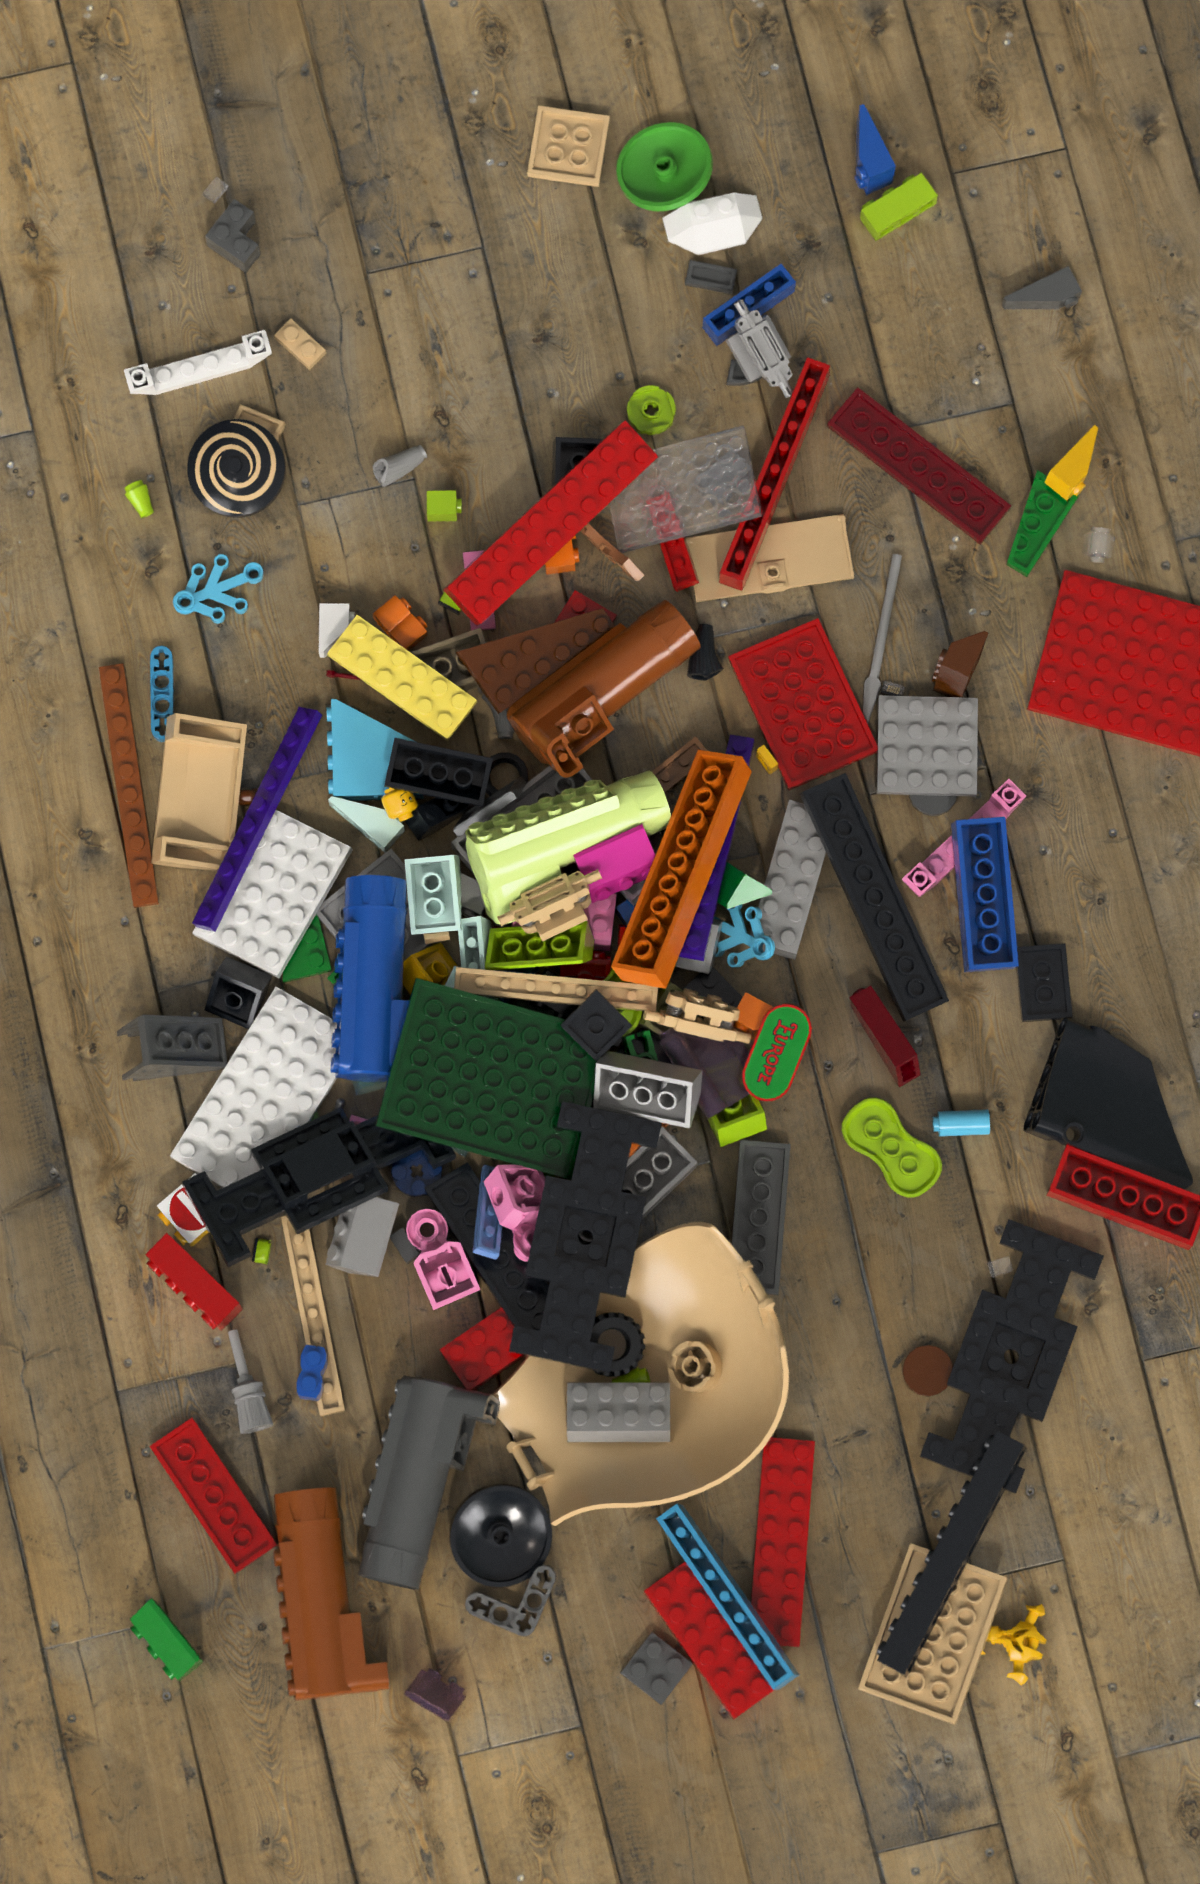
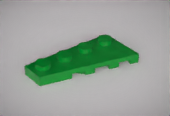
M1038 470L1006 564L1025 577H1028L1079 495L1075 496L1073 494L1066 501L1044 483L1047 475Z
M315 915L284 969L283 983L332 971L320 920L317 915Z

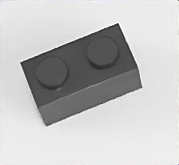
M403 1228L390 1235L391 1241L406 1264H409L420 1255L419 1252L421 1250L411 1244L407 1237V1232Z

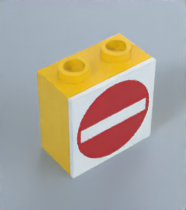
M182 1184L157 1205L160 1211L157 1216L166 1226L172 1224L177 1230L174 1235L183 1246L188 1243L193 1247L209 1233Z

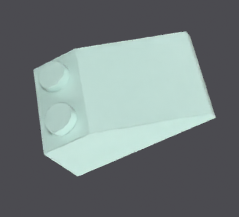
M445 855L404 859L411 935L461 930V871L459 856Z

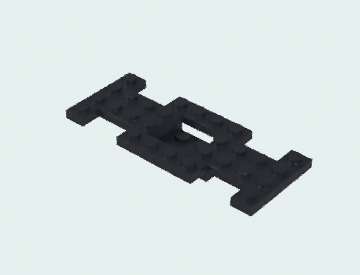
M340 1107L251 1149V1154L260 1171L217 1191L205 1171L182 1181V1185L226 1265L230 1267L251 1257V1252L241 1235L285 1214L297 1234L302 1233L388 1192V1186L379 1172L380 1169L422 1150L434 1170L455 1160L456 1154L450 1146L375 1126L378 1115L355 1125L353 1121H349L344 1110ZM349 1174L353 1175V1178L308 1199L309 1193Z

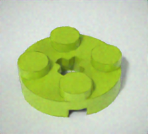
M654 385L641 387L633 393L627 404V417L632 427L639 434H660L673 424L676 406L670 393ZM648 405L658 409L655 415L650 416V414L645 413Z

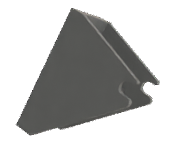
M141 1015L117 1031V1036L128 1034V1037L140 1036L143 1062L123 1074L122 1080L133 1078V1081L217 1071L224 1069L227 1065L222 1018Z

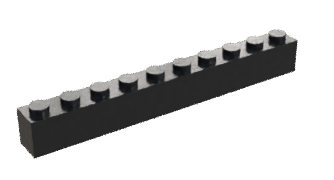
M999 1431L994 1436L990 1435L984 1446V1449L987 1450L983 1458L979 1457L972 1469L975 1472L971 1481L967 1480L960 1492L963 1497L959 1504L955 1503L948 1515L951 1520L947 1527L943 1526L939 1531L936 1539L939 1542L935 1550L931 1549L928 1552L924 1561L927 1565L923 1573L919 1572L916 1575L912 1584L915 1588L911 1596L906 1595L900 1607L903 1611L899 1619L894 1618L888 1630L891 1634L887 1642L882 1641L877 1650L878 1662L906 1677L909 1676L1027 1449L1024 1444Z

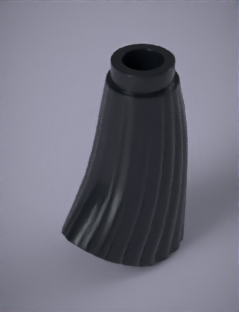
M699 624L695 634L701 648L690 656L687 676L691 679L707 681L720 673L724 668L716 656L713 626Z

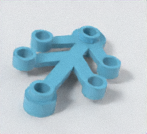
M219 554L214 559L215 565L205 588L195 592L199 581L204 579L207 574L204 565L200 563L195 564L191 569L192 575L186 589L179 591L174 596L173 606L180 614L187 615L195 611L210 617L217 624L225 620L224 610L220 607L211 608L200 603L201 601L211 599L234 608V611L238 614H244L248 610L247 601L244 598H235L223 592L247 582L250 584L259 583L264 576L261 565L255 562L248 563L244 567L243 573L219 582L223 570L229 567L228 557L224 554ZM218 560H226L225 565L219 566L217 564ZM201 568L203 569V573L201 575H196L194 573L195 570ZM252 571L258 572L256 578H251L249 574ZM185 599L190 601V604L186 607L181 605V602ZM242 602L245 604V607L237 609L236 605ZM216 612L222 613V617L219 619H215L213 615Z
M742 905L727 909L730 912L734 926L723 921L721 932L731 937L718 942V952L715 957H721L726 950L742 943L750 946V948L740 953L734 952L728 955L727 963L730 967H741L744 961L753 957L759 960H768L774 954L775 944L771 937L764 935L760 922L762 911L759 907H748L745 911V918L750 921L754 936L747 933L740 911ZM753 910H754L755 913H756L754 919L752 918V915H751V913H752ZM763 944H765L766 947L765 952L762 949ZM735 956L738 958L737 964L734 963Z

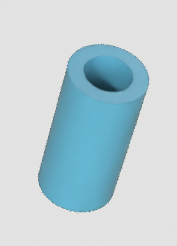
M989 1110L938 1111L937 1116L933 1117V1131L938 1132L939 1137L989 1135Z

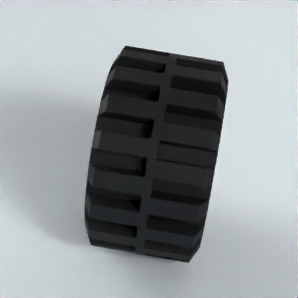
M610 1312L595 1317L590 1342L598 1343L600 1335L609 1329L621 1332L626 1341L625 1352L620 1358L612 1360L610 1373L593 1370L596 1374L606 1377L624 1375L638 1366V1362L642 1360L644 1356L642 1353L646 1347L643 1341L645 1336L640 1331V1325L636 1324L630 1316L627 1317L623 1313Z

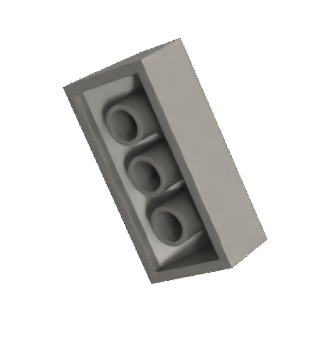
M606 1051L596 1062L593 1108L690 1128L701 1094L702 1070Z

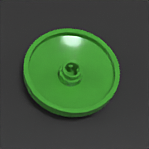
M659 123L641 130L626 143L617 161V179L624 195L636 206L650 211H669L688 204L704 190L712 174L713 158L705 138L694 128L681 123Z

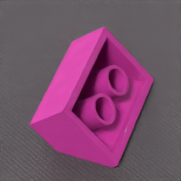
M641 824L573 856L577 871L586 875L598 869L602 879L589 884L591 902L594 903L605 900L614 893L627 890L634 884L646 880L655 858V853Z

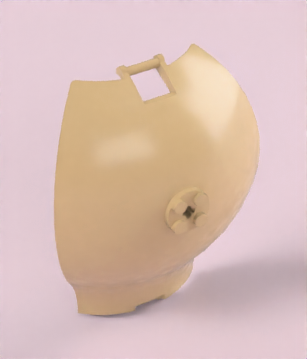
M705 1222L681 1224L667 1229L638 1245L635 1249L626 1297L600 1293L595 1315L597 1317L600 1314L610 1312L623 1313L625 1316L633 1318V1321L640 1325V1331L645 1336L643 1341L646 1347L642 1353L644 1356L638 1362L636 1368H647L651 1383H670V1442H567V1383H612V1379L619 1376L606 1377L596 1374L592 1369L527 1356L514 1373L491 1394L500 1401L498 1418L517 1441H511L506 1448L509 1453L514 1455L528 1481L527 1486L529 1490H534L539 1486L543 1487L549 1505L552 1525L556 1526L574 1515L594 1509L660 1505L701 1493L725 1481L745 1467L764 1448L773 1435L782 1417L789 1387L787 1354L782 1329L773 1309L775 1302L773 1298H769L752 1270V1263L749 1260L744 1261L714 1225ZM606 1330L598 1339V1344L615 1347L613 1360L620 1358L624 1354L626 1341L618 1330ZM531 1445L546 1471L545 1474L536 1476L522 1449H526Z

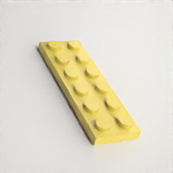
M359 615L355 616L327 653L334 661L446 741L450 739L477 703V699Z

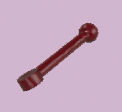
M327 670L326 676L330 678L339 677L361 680L354 674L339 673L332 670Z

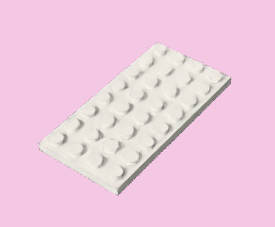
M275 987L170 1157L198 1174L205 1171L210 1181L222 1188L260 1171L251 1154V1149L310 1122L337 1078H335V1073L330 1072L331 1057L333 1058V1054H336V1048L331 1047L332 1032L334 1033V1029H337V1023H333L332 1018L282 989Z

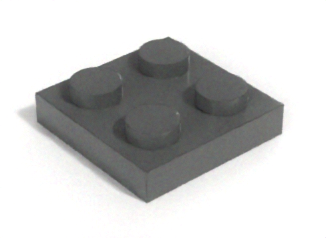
M651 1632L620 1674L662 1705L693 1663Z

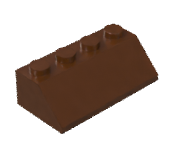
M982 631L954 641L950 644L948 650L943 648L932 678V682L935 683L933 691L947 697H963L980 660L989 634L988 632Z

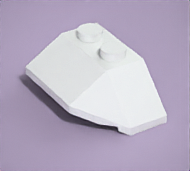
M730 193L688 203L663 217L668 242L697 255L746 244L758 224L762 221L757 197L740 193Z

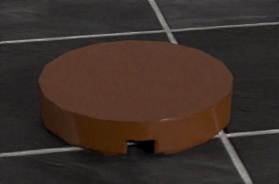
M926 1345L917 1347L909 1353L904 1361L902 1373L904 1381L911 1391L917 1395L929 1397L938 1395L946 1390L948 1387L946 1384L953 1365L946 1352L938 1347Z

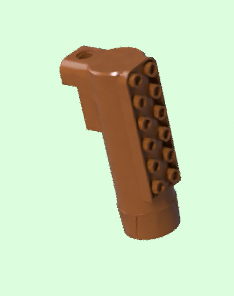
M663 600L639 616L627 628L619 623L513 703L507 711V719L518 738L536 759L543 764H548L560 776L565 778L571 777L584 768L578 757L614 730L608 718L664 675L679 667L701 648L700 642L681 613L670 602Z
M336 1488L304 1489L274 1495L279 1544L277 1546L278 1549H274L273 1556L275 1567L280 1566V1575L276 1577L277 1592H282L283 1601L279 1603L280 1618H285L286 1627L282 1629L283 1644H288L289 1653L284 1655L286 1670H291L292 1679L287 1681L289 1696H294V1701L388 1690L387 1662L366 1664L360 1612L350 1613L341 1535V1518L339 1517Z

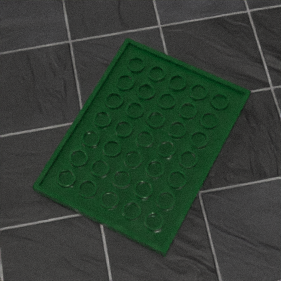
M416 978L375 1126L571 1179L581 1133L557 1128L562 1101L591 1107L594 1097L597 1061L560 1026L565 1019Z

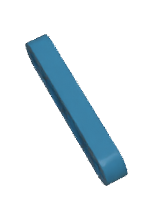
M158 646L152 650L150 655L151 731L157 741L165 742V735L161 736L156 729L161 727L160 718H165L166 726L167 717L174 714V664L170 649L166 646ZM160 653H164L165 657H168V659H164L165 670H160L159 660L155 659L160 656ZM159 676H166L169 679V684L165 688H159L155 685V681ZM160 700H166L169 703V708L165 712H159L155 708L156 703Z

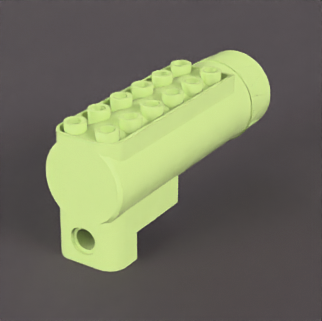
M648 770L634 776L619 779L607 786L601 780H590L581 787L565 789L559 795L543 797L532 805H522L513 812L497 814L491 820L469 825V828L465 831L467 838L466 851L472 871L479 884L486 914L496 924H500L497 916L510 911L511 902L520 899V894L562 875L560 868L575 863L573 855L641 824L648 837L665 830L671 818V813L665 793L654 773Z

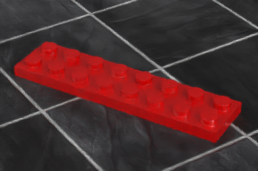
M771 1437L764 1446L762 1454L751 1605L780 1646L799 1648L815 1441Z

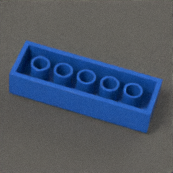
M1006 818L955 820L951 823L964 972L1014 969L1019 966Z

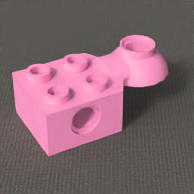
M497 1165L483 1182L500 1225L511 1229L513 1232L515 1255L520 1260L528 1262L545 1177L541 1171L520 1165Z
M423 1209L414 1213L407 1222L406 1232L411 1244L421 1250L420 1255L414 1261V1266L433 1310L481 1290L461 1243L447 1241L448 1226L442 1214L432 1209ZM427 1222L433 1224L435 1229L434 1234L430 1237H424L420 1233L421 1225Z

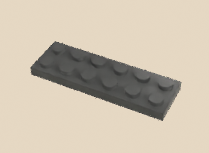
M740 1140L731 1245L744 1261L749 1260L752 1263V1270L767 1295L778 1296L791 1144Z

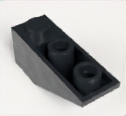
M436 797L418 806L412 812L413 817L405 820L417 840L420 841L455 821L475 805Z

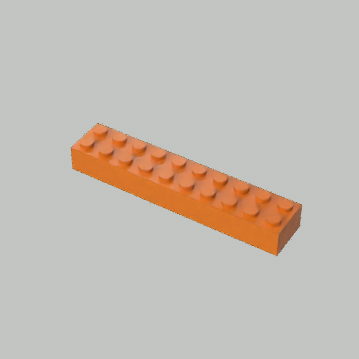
M697 750L611 965L621 981L667 988L752 772L742 756Z

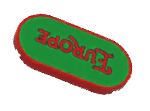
M790 1003L779 1004L768 1010L761 1021L742 1070V1080L745 1089L758 1100H777L784 1096L792 1085L812 1032L810 1019L799 1006Z

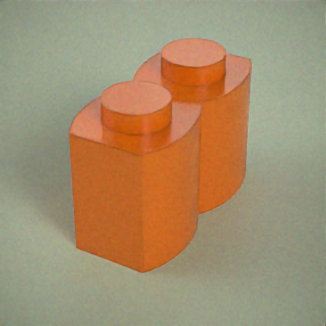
M394 595L373 613V619L392 640L410 651L427 636L426 628L428 626L419 615L415 617L410 612L412 608L403 597L399 599Z

